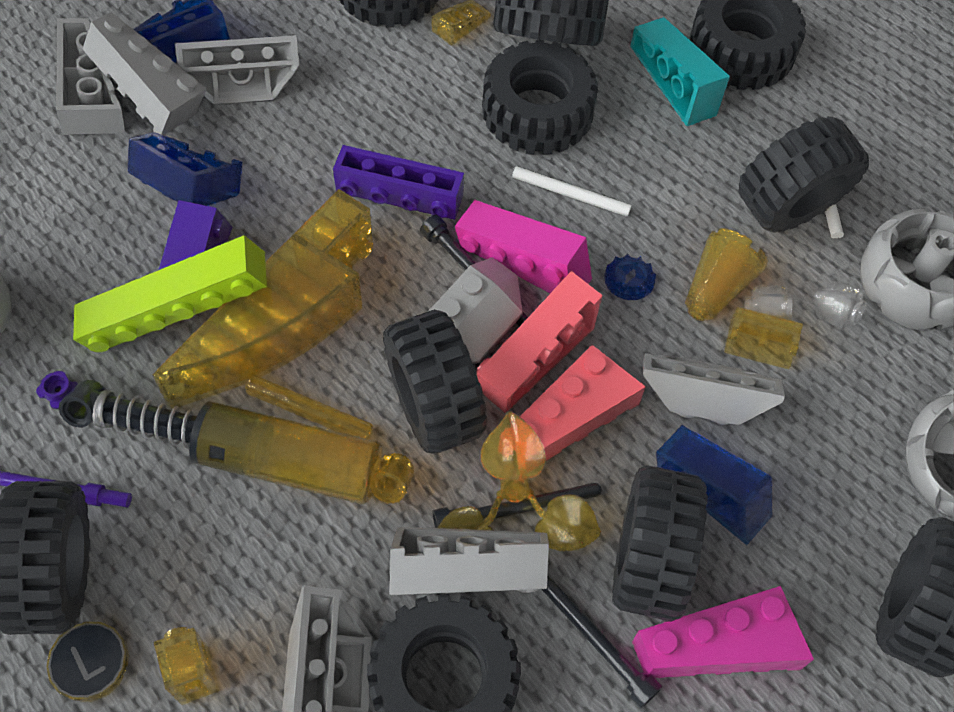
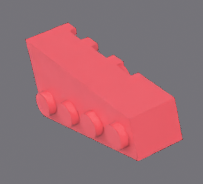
M571 271L511 337L502 344L498 351L479 365L476 372L478 382L482 388V394L504 413L509 411L594 329L603 295Z
M591 345L500 435L498 452L523 474H526L562 452V449L587 437L590 432L615 420L618 415L628 409L631 410L638 406L646 386L595 346Z

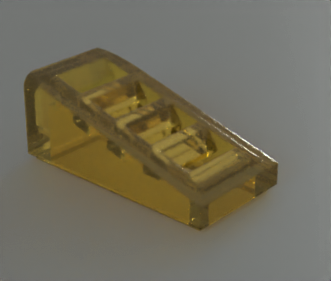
M466 0L433 15L432 32L452 46L491 17V13L474 0Z

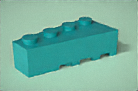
M665 17L635 26L630 47L684 124L690 126L717 116L730 76Z

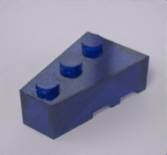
M175 0L172 2L173 8L162 16L160 13H156L133 29L176 64L175 43L230 40L223 13L212 0H184L183 2L182 0Z
M156 132L129 138L128 173L176 202L181 200L209 206L238 196L240 194L243 162L233 159L231 163L215 159V152L206 150L204 154L189 150L188 143Z
M683 425L657 450V467L697 475L705 482L707 486L706 494L708 495L707 513L746 546L772 517V477Z

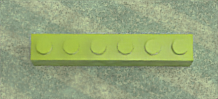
M243 235L74 305L73 340L93 352H105L109 348L124 342L133 341L137 337L161 330L165 326L190 319L194 315L206 310L218 308L222 304L240 297L249 296L253 292L267 287L265 251Z

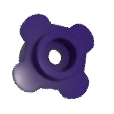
M56 371L42 379L36 393L39 398L47 399L53 409H59L61 400L78 383L75 381L71 382L65 372ZM57 388H61V391L55 392Z

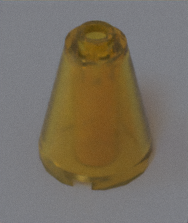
M720 228L717 233L714 230L711 231L685 300L689 315L699 321L714 319L765 270L768 263L765 252L760 248L757 253L750 247L753 241L736 231L726 228Z

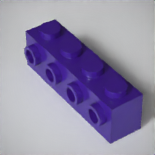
M342 145L333 167L336 192L348 197L355 196L372 200L378 204L385 203L402 207L408 211H419L431 215L437 214L441 218L453 220L456 219L463 198L464 173L346 145Z

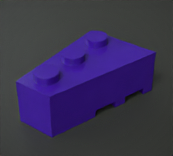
M178 200L159 270L226 243L232 231V225L215 207Z

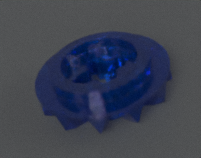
M627 253L622 258L615 256L614 260L607 264L604 274L605 284L612 294L621 299L632 301L642 299L648 296L655 286L656 273L653 272L651 263L646 264L641 256L634 258L630 257ZM634 269L635 277L626 284V274Z

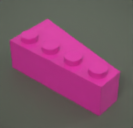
M477 200L473 201L455 225L460 246L464 250L484 259L493 257L518 277L548 293H551L571 271L588 284L592 279L587 239L584 236Z
M781 586L689 614L674 621H667L639 630L632 641L643 672L648 677L652 675L654 678L695 676L696 674L718 675L750 671L769 672L770 670L786 669L787 671L801 670L814 660Z

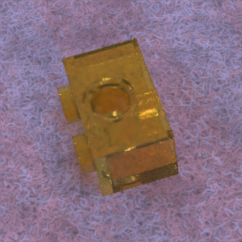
M187 627L172 629L164 634V638L153 642L165 689L181 705L220 691L208 646L194 627L190 629Z

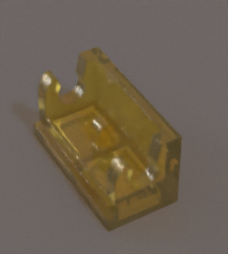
M737 307L729 323L724 353L789 369L793 355L796 356L803 324Z

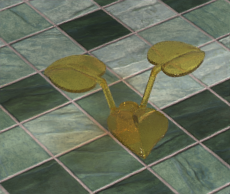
M508 412L504 416L500 424L486 438L481 449L483 467L490 475L500 479V490L496 492V499L489 515L483 519L481 512L477 508L472 506L461 507L449 513L438 526V528L494 531L488 525L494 521L503 499L511 502H520L528 498L536 513L543 517L536 524L535 532L547 533L550 549L557 551L578 550L594 542L601 533L594 510L584 499L576 495L558 496L549 502L547 511L542 509L534 496V491L529 487V478L537 476L542 471L546 461L545 449L532 427L512 412Z

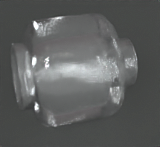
M833 281L826 288L820 287L813 299V305L817 306V318L838 328L845 329L851 324L856 325L860 321L866 308V301L863 300V294L860 290L839 281Z
M757 285L752 290V296H745L744 314L751 315V321L754 326L783 327L787 319L792 320L793 294H788L786 287L782 285Z

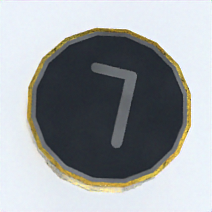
M86 621L75 625L57 638L48 655L46 665L48 678L56 691L62 696L73 701L93 702L106 697L120 685L124 678L123 674L126 671V666L129 664L130 655L126 641L115 628L102 622Z

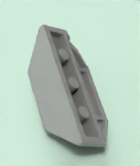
M296 35L175 43L177 65L207 88L204 96L214 105L274 100L300 67Z
M493 257L470 265L429 309V311L434 309L447 313L448 317H451L456 329L459 330L464 344L467 346L472 364L480 363L522 316L518 276Z
M648 353L644 355L643 376L668 410L682 417L692 418L695 416L710 419L717 424L725 425L730 423L740 425L784 401L785 394L781 379L767 378L762 374L676 356H656Z
M303 586L301 589L288 640L282 712H368L369 683L367 664H370L372 636L358 614L347 602L348 599L342 590Z

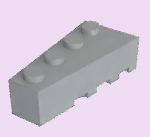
M109 12L91 21L83 46L84 52L106 77H112L118 84L117 90L123 97H130L137 106L136 112L143 120L149 119L154 125V133L159 138L197 113L207 90L206 87L114 13Z
M57 18L56 111L62 135L125 132L122 109L116 98L113 84L109 77L103 74L83 50L90 27L88 18Z
M397 527L390 548L389 595L503 590L532 593L538 591V589H547L548 535L547 533Z

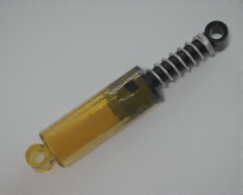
M84 380L59 403L61 417L71 426L83 428L94 422L96 427H104V429L114 426L118 432L128 429L129 433L134 436L142 433L145 439L155 435L158 442L169 439L170 443L175 446L182 442L185 448L189 449L190 460L194 464L358 504H367L372 495L385 503L393 504L399 502L404 498L414 475V466L406 456L391 453L382 458L383 447L378 441L211 401L203 405L198 416H194L191 409L185 414L180 412L178 406L169 410L166 409L165 403H161L159 407L153 406L150 399L144 404L139 402L137 396L132 400H127L124 393L115 397L113 390L105 389V387L94 380Z

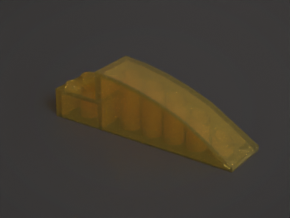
M338 189L266 261L267 287L255 291L249 296L224 303L152 374L167 406L171 409L175 406L181 407L251 383L309 351L337 331L363 307L359 273L353 270V266L360 258L365 259L373 249L370 208Z

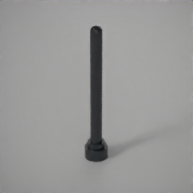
M432 215L422 224L420 233L429 242L439 243L464 270L476 263L448 235L447 223L439 215ZM523 311L522 316L516 321L519 327L528 318Z
M590 483L460 512L443 507L432 510L435 528L460 529V526L597 497L601 494L602 488L598 483Z
M547 574V589L541 590L629 684L627 689L632 693L629 697L642 709L663 688L662 685L652 675L648 677L644 672L640 674Z

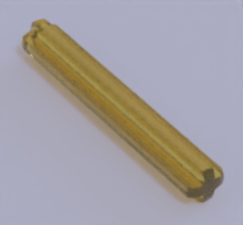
M252 375L246 383L245 389L247 394L362 443L368 442L372 435L373 425L264 378Z

